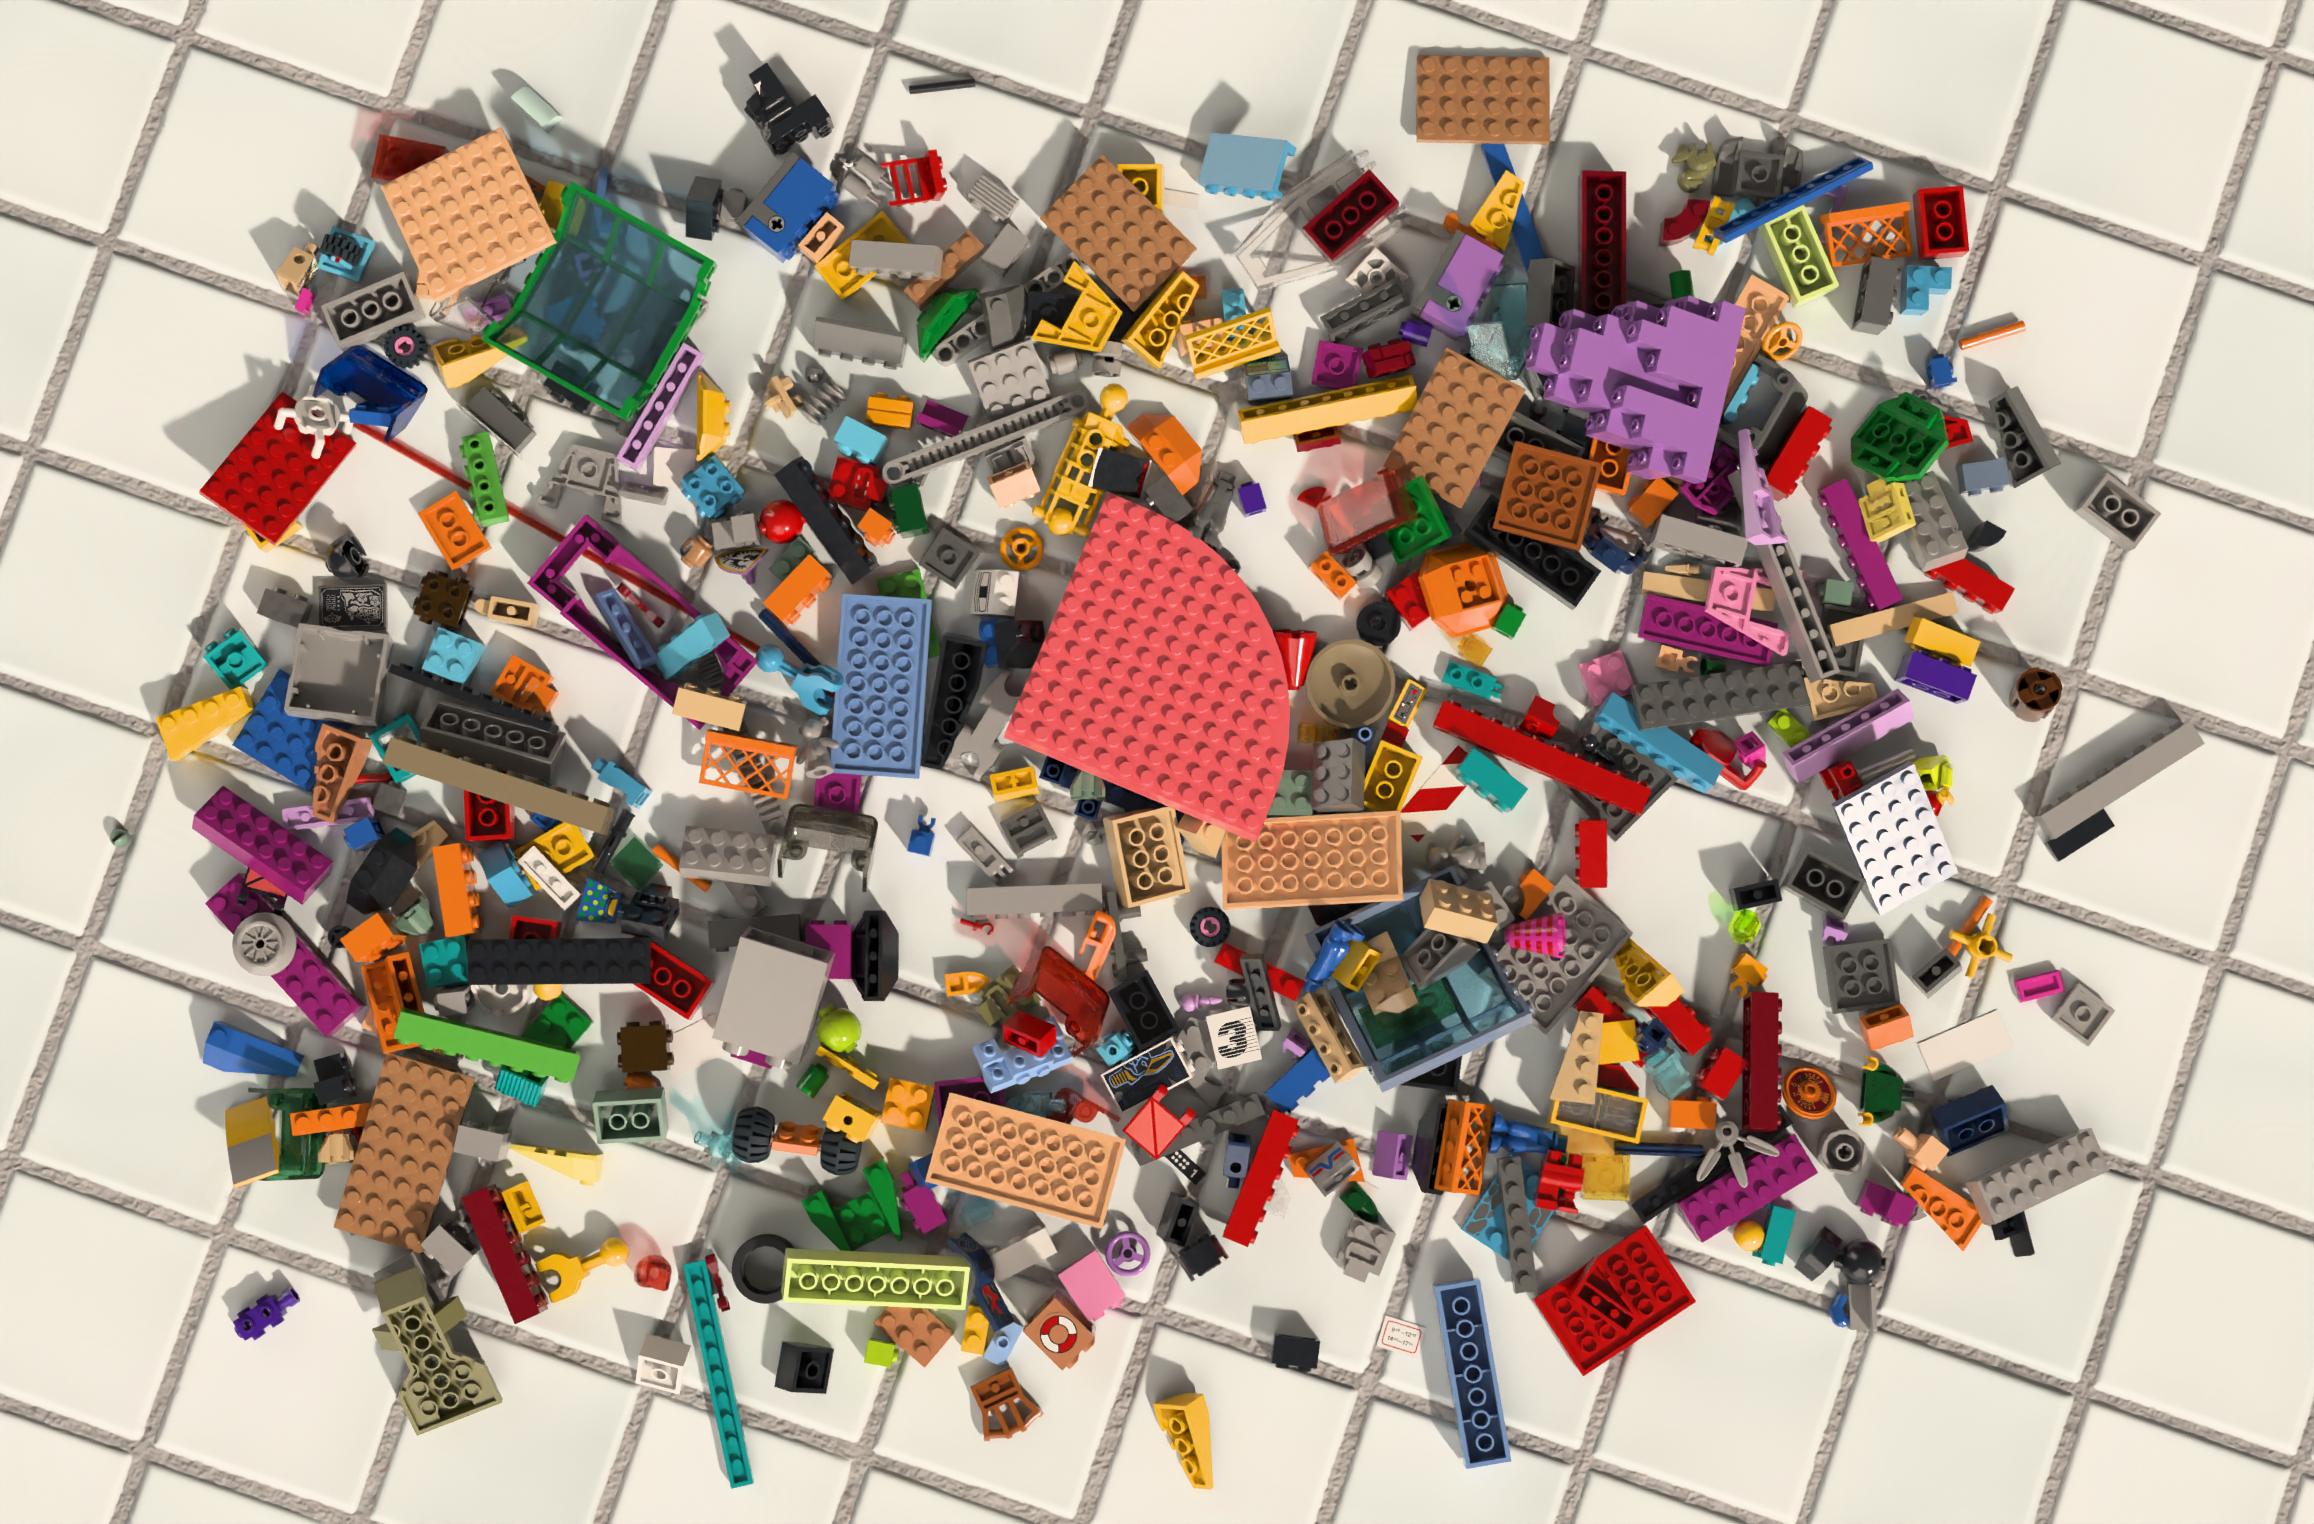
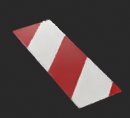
M1459 745L1401 811L1402 829L1417 842L1424 837L1466 788L1465 785L1456 779L1457 775L1454 773L1468 754Z

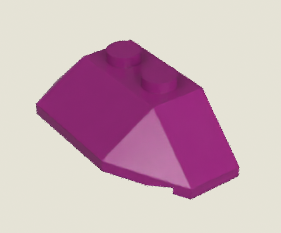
M1724 443L1712 453L1706 482L1694 484L1684 480L1677 489L1691 505L1716 515L1735 495L1727 476L1738 470L1739 459Z

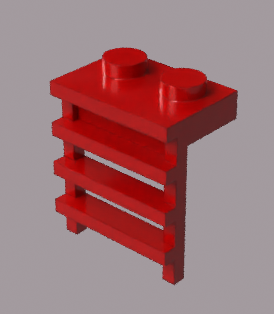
M937 149L928 150L924 157L881 163V168L889 167L896 199L895 201L888 202L889 207L940 201L945 191H947L945 177L942 178L941 174L943 162L941 156L937 154ZM910 164H915L921 197L915 198L908 167ZM895 166H902L909 199L902 200Z

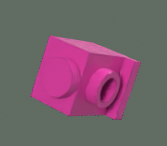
M1753 731L1734 741V745L1738 748L1737 757L1745 766L1753 769L1754 761H1766L1765 744Z

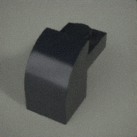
M1824 1226L1820 1229L1813 1244L1801 1253L1794 1267L1810 1281H1813L1835 1260L1840 1252L1838 1248L1843 1240Z

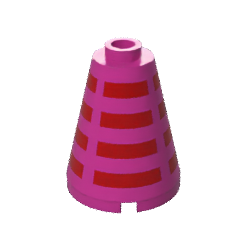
M1556 913L1510 924L1509 929H1505V943H1509V946L1512 948L1565 958L1566 951H1563V946H1566L1565 919H1563L1565 914Z

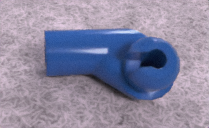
M1837 1292L1829 1308V1314L1833 1323L1843 1328L1849 1323V1319L1843 1310L1848 1297Z

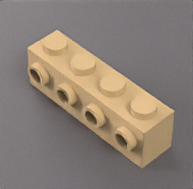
M1324 989L1316 990L1315 993L1308 992L1293 1005L1298 1018L1304 1025L1308 1036L1315 1045L1319 1056L1322 1058L1335 1083L1350 1080L1366 1067Z

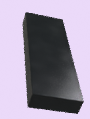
M2103 808L2058 838L2049 840L2045 844L2055 860L2059 862L2115 825Z

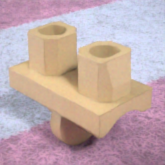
M776 375L770 379L771 382L767 385L770 391L765 393L768 400L764 403L766 409L773 407L776 413L782 411L785 418L790 419L797 411V407L801 408L803 406V399L799 394L789 397L786 391L793 388V382L789 376L778 378Z

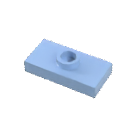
M1013 1322L996 1331L983 1358L1003 1368L1024 1326Z

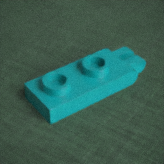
M1452 661L1448 662L1441 681L1487 700H1490L1491 696L1500 699L1501 694L1494 692L1493 689L1496 688L1503 691L1504 688L1503 685L1496 683L1497 678Z

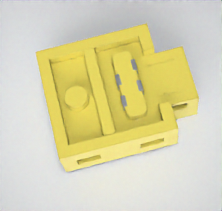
M1878 479L1866 485L1869 496H1865L1858 501L1870 541L1882 542L1916 525L1904 483H1896V481L1886 482Z

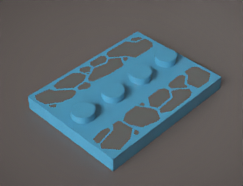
M1521 1161L1530 1235L1533 1245L1554 1210L1537 1208L1533 1205L1539 1172ZM1497 1172L1461 1230L1509 1261ZM1562 1188L1558 1190L1557 1200L1561 1197L1562 1192H1564Z

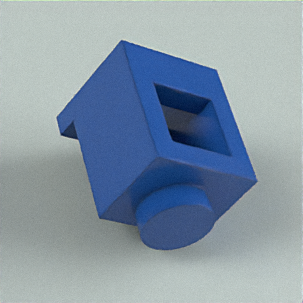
M1944 354L1933 355L1925 363L1930 390L1952 386L1957 382V377L1952 378L1954 369L1952 363L1948 360V356L1945 357Z

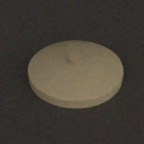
M1357 639L1339 640L1324 647L1312 660L1306 675V694L1315 713L1327 723L1344 729L1362 728L1374 723L1389 708L1395 693V675L1387 657L1374 645Z

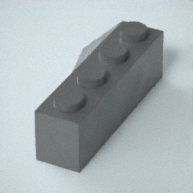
M2018 386L1988 401L1996 429H1999L2002 440H2000L2002 449H2005L2008 459L2006 463L2008 470H2011L2013 476L2012 484L2014 489L2061 464Z

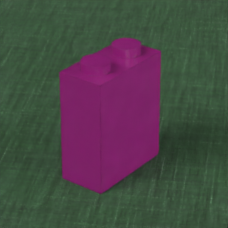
M811 920V925H805L806 944L835 952L828 979H852L853 925H847V920H834V925H825V920Z

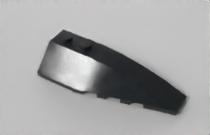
M945 632L943 634L921 757L922 767L943 769L980 687L987 642L955 633Z

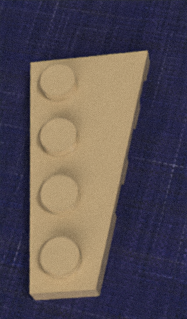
M1579 1012L1570 1042L1548 1099L1595 1104L1603 1025L1602 1013Z

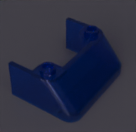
M355 345L321 368L312 396L317 398L328 389L337 396H346L354 392L369 402H376V406L387 407V404L399 405L400 409L393 413L384 441L388 443L406 429L424 401L428 388L419 380L369 349Z

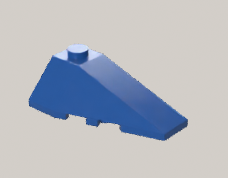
M214 1021L205 1042L203 1063L223 1072L295 1077L305 1055L223 1021Z

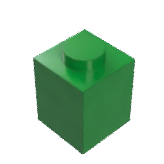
M1514 603L1511 605L1506 604L1492 630L1512 640L1527 614L1522 612L1524 610L1522 607Z

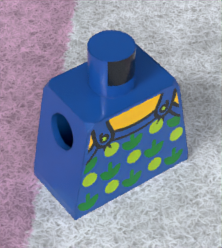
M588 878L576 920L615 924L617 917H622L628 904L622 903L624 894L601 882Z

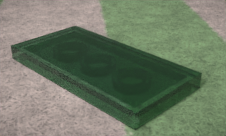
M1443 978L1422 990L1418 989L1416 984H1412V989L1419 1004L1400 1014L1381 1012L1374 1015L1370 1004L1358 1009L1376 1050L1459 1012Z

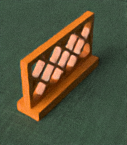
M1910 201L1820 215V224H1824L1828 261L1831 267L1866 263L1871 258L1868 257L1870 254L1874 257L1885 259L1913 255L1907 211L1911 210ZM1895 217H1901L1902 227L1899 231L1890 225ZM1875 220L1884 226L1879 234L1870 228ZM1855 223L1864 229L1859 237L1850 232ZM1837 226L1843 231L1838 241L1832 237L1831 227ZM1887 229L1895 235L1890 244L1882 238ZM1867 232L1875 238L1870 247L1861 241ZM1847 235L1855 241L1850 250L1841 244ZM1898 239L1904 242L1905 252L1900 253L1893 247ZM1878 242L1887 248L1881 256L1873 251ZM1858 245L1867 251L1862 259L1853 254ZM1838 247L1846 253L1842 262H1836L1835 252Z
M714 729L706 731V743L699 783L788 799L798 745ZM711 744L720 746L725 754L714 760L709 753ZM735 749L742 750L747 757L739 764H736L730 756V753ZM758 753L764 754L769 761L760 769L752 760V757ZM727 756L734 767L723 773L716 762ZM780 757L789 759L788 769L782 773L774 764V761ZM709 758L712 763L707 766ZM749 760L756 771L746 778L739 766ZM771 764L778 776L768 782L761 770ZM714 765L721 776L716 780L705 779L706 770ZM734 769L743 779L738 784H731L726 777ZM787 772V777L785 779L783 777V774ZM757 773L765 783L759 789L753 788L748 781L749 778ZM780 777L785 784L784 793L775 792L770 783ZM723 778L725 782H720L718 780ZM767 786L770 791L763 790V788Z
M1448 1099L1434 1189L1451 1193L1480 1195L1494 1106ZM1485 1109L1484 1119L1481 1121L1479 1115ZM1475 1121L1477 1127L1472 1131L1470 1125ZM1480 1133L1481 1139L1478 1143L1476 1137ZM1471 1143L1474 1149L1469 1153L1467 1147ZM1477 1155V1163L1474 1166L1472 1159ZM1468 1165L1470 1171L1465 1176L1463 1170ZM1472 1178L1474 1179L1473 1189L1470 1188L1468 1183Z

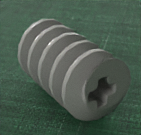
M829 377L830 385L825 382L822 383L824 391L818 388L815 390L818 397L809 395L811 403L803 401L805 409L797 407V410L811 424L814 423L819 426V417L827 419L825 411L833 413L831 405L840 406L838 398L843 401L846 400L843 391Z

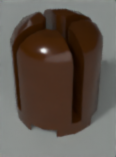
M2039 667L2028 669L2020 676L2010 692V707L2017 706L2013 713L2018 718L2027 722H2037L2041 718L2045 719L2050 715L2061 698L2063 690L2061 681L2054 672L2051 673L2045 669H2039Z

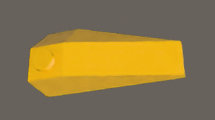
M1184 1393L1153 1403L1158 1424L1162 1431H1167L1172 1441L1169 1443L1172 1450L1176 1449L1182 1459L1181 1466L1193 1488L1211 1490L1213 1488L1210 1421L1204 1395Z

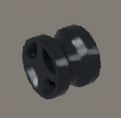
M346 926L333 927L328 933L329 943L335 948H345L340 939L352 930Z

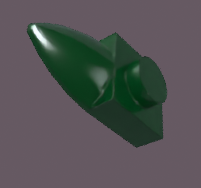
M1356 1181L1339 1196L1345 1205L1360 1218L1369 1222H1379V1214L1375 1203Z

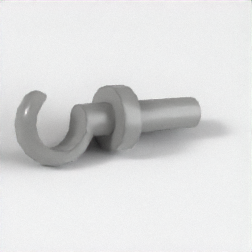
M1925 393L1916 395V397H1925L1926 402L1947 413L1949 407L1937 403L1936 399L1929 400L1928 395Z

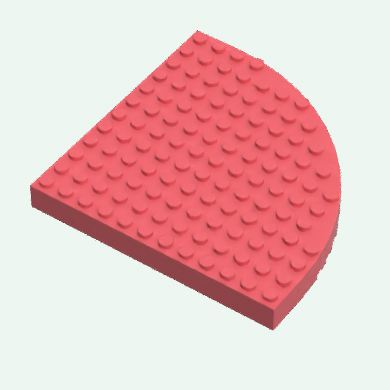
M1108 492L1013 712L1004 738L1255 842L1259 837L1275 797L1284 769L1289 742L1290 705L1288 683L1282 656L1273 631L1257 600L1243 580L1200 538L1191 537L1192 533L1176 522Z

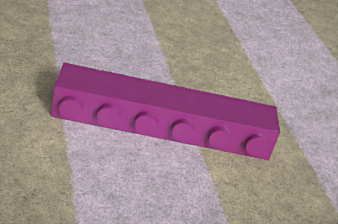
M1847 478L1821 489L1818 492V502L1822 508L1826 509L1829 515L1827 516L1828 523L1837 532V542L1842 549H1845L1847 564L1851 569H1854L1857 575L1855 577L1856 583L1860 589L1863 588L1866 594L1865 602L1869 609H1873L1875 613L1903 600L1877 542L1870 541L1861 508Z

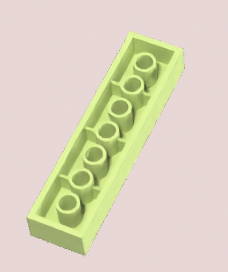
M786 1248L781 1293L783 1302L965 1310L970 1265L965 1257Z

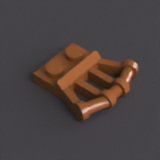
M1012 1367L970 1386L982 1412L984 1441L996 1438L1010 1439L1013 1437V1434L1019 1431L1022 1433L1027 1431L1030 1424L1037 1417H1041L1044 1414L1023 1393ZM1016 1398H1019L1031 1409L1024 1419H1022L1014 1402ZM1005 1403L1009 1404L1017 1422L1011 1426L1007 1425L999 1407ZM994 1410L1002 1429H989L988 1411Z

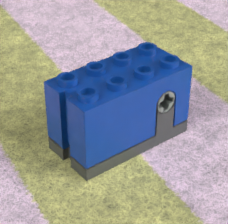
M792 152L740 215L737 222L745 234L780 262L784 263L786 259L789 261L795 255V248L824 216L823 214L827 209H832L836 205L839 195L831 181Z

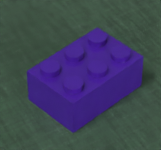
M1922 650L1913 651L1902 657L1894 681L1955 704L1969 699L1977 677L1976 674L1971 673L1972 670L1965 666L1957 668L1950 665L1951 662L1943 658L1933 659L1929 657V653Z

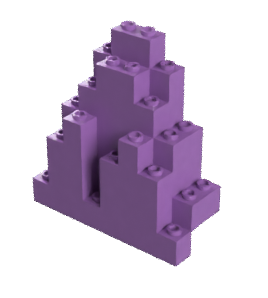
M1687 295L1666 301V304L1661 309L1640 301H1633L1616 306L1611 315L1606 314L1599 317L1576 309L1563 312L1559 319L1560 327L1545 322L1535 325L1532 329L1530 348L1525 355V369L1548 376L1543 387L1545 391L1544 399L1590 414L1585 424V436L1631 451L1627 459V473L1648 480L1673 476L1694 484L1706 482L1746 308L1724 300L1709 303Z

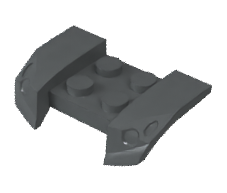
M1744 137L1725 140L1719 147L1716 166H1714L1712 195L1726 197L1741 195L1773 200L1801 186L1803 151L1790 143H1787L1783 155L1741 150Z

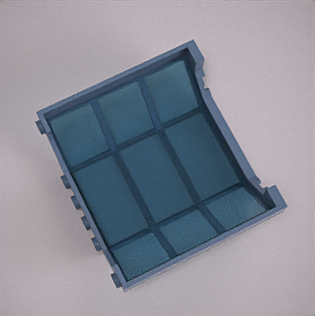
M1453 866L1403 888V901L1373 902L1337 920L1341 922L1343 920L1361 929L1366 935L1363 939L1366 942L1387 931L1398 957H1400L1427 929L1423 925L1419 898L1428 880H1442L1457 886L1464 885L1465 881L1460 872L1456 873ZM1334 921L1305 934L1315 959H1317L1323 941L1330 933ZM1475 941L1480 950L1464 966L1422 990L1417 988L1402 964L1419 1004L1400 1014L1381 1012L1374 1015L1363 987L1356 992L1345 987L1332 975L1326 981L1331 997L1370 1075H1373V1079L1379 1085L1382 1093L1533 1023L1532 1014L1534 1009L1530 1001H1525L1521 994L1518 995L1515 984L1508 982L1506 978L1509 976L1504 964L1499 965L1497 961L1499 956L1494 946L1490 947L1488 943Z

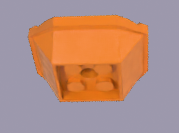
M1467 542L1426 553L1418 579L1431 620L1441 629L1445 630L1452 639L1494 627L1509 600L1496 556Z

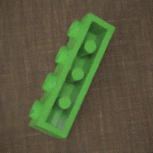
M489 432L462 437L463 445H459L462 458H466L468 463L467 466H464L467 479H471L473 485L469 487L471 499H476L477 507L474 508L476 520H481L483 527L509 522L510 519Z

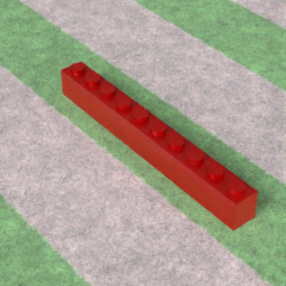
M1443 701L1433 723L1434 729L1639 817L1642 814L1652 790L1648 788L1649 784L1637 779L1633 782L1627 779L1628 775L1615 770L1612 773L1606 770L1607 766L1599 762L1591 764L1585 761L1586 757L1580 754L1573 753V755L1564 752L1565 748L1553 744L1549 746L1544 743V739L1532 735L1530 738L1523 735L1524 731L1517 727L1511 726L1509 729L1502 726L1503 722L1491 717L1488 720L1481 717L1482 713L1470 708L1467 711L1461 708L1462 705L1456 701Z

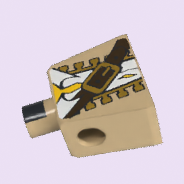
M308 242L304 250L297 247L292 249L276 272V276L284 290L299 297L302 288L309 289L319 270L315 259L320 249L318 246Z

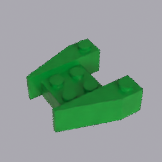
M885 1158L862 1170L872 1189L871 1191L835 1209L824 1189L801 1201L811 1222L840 1251H855L893 1231L898 1242L903 1239L895 1178Z

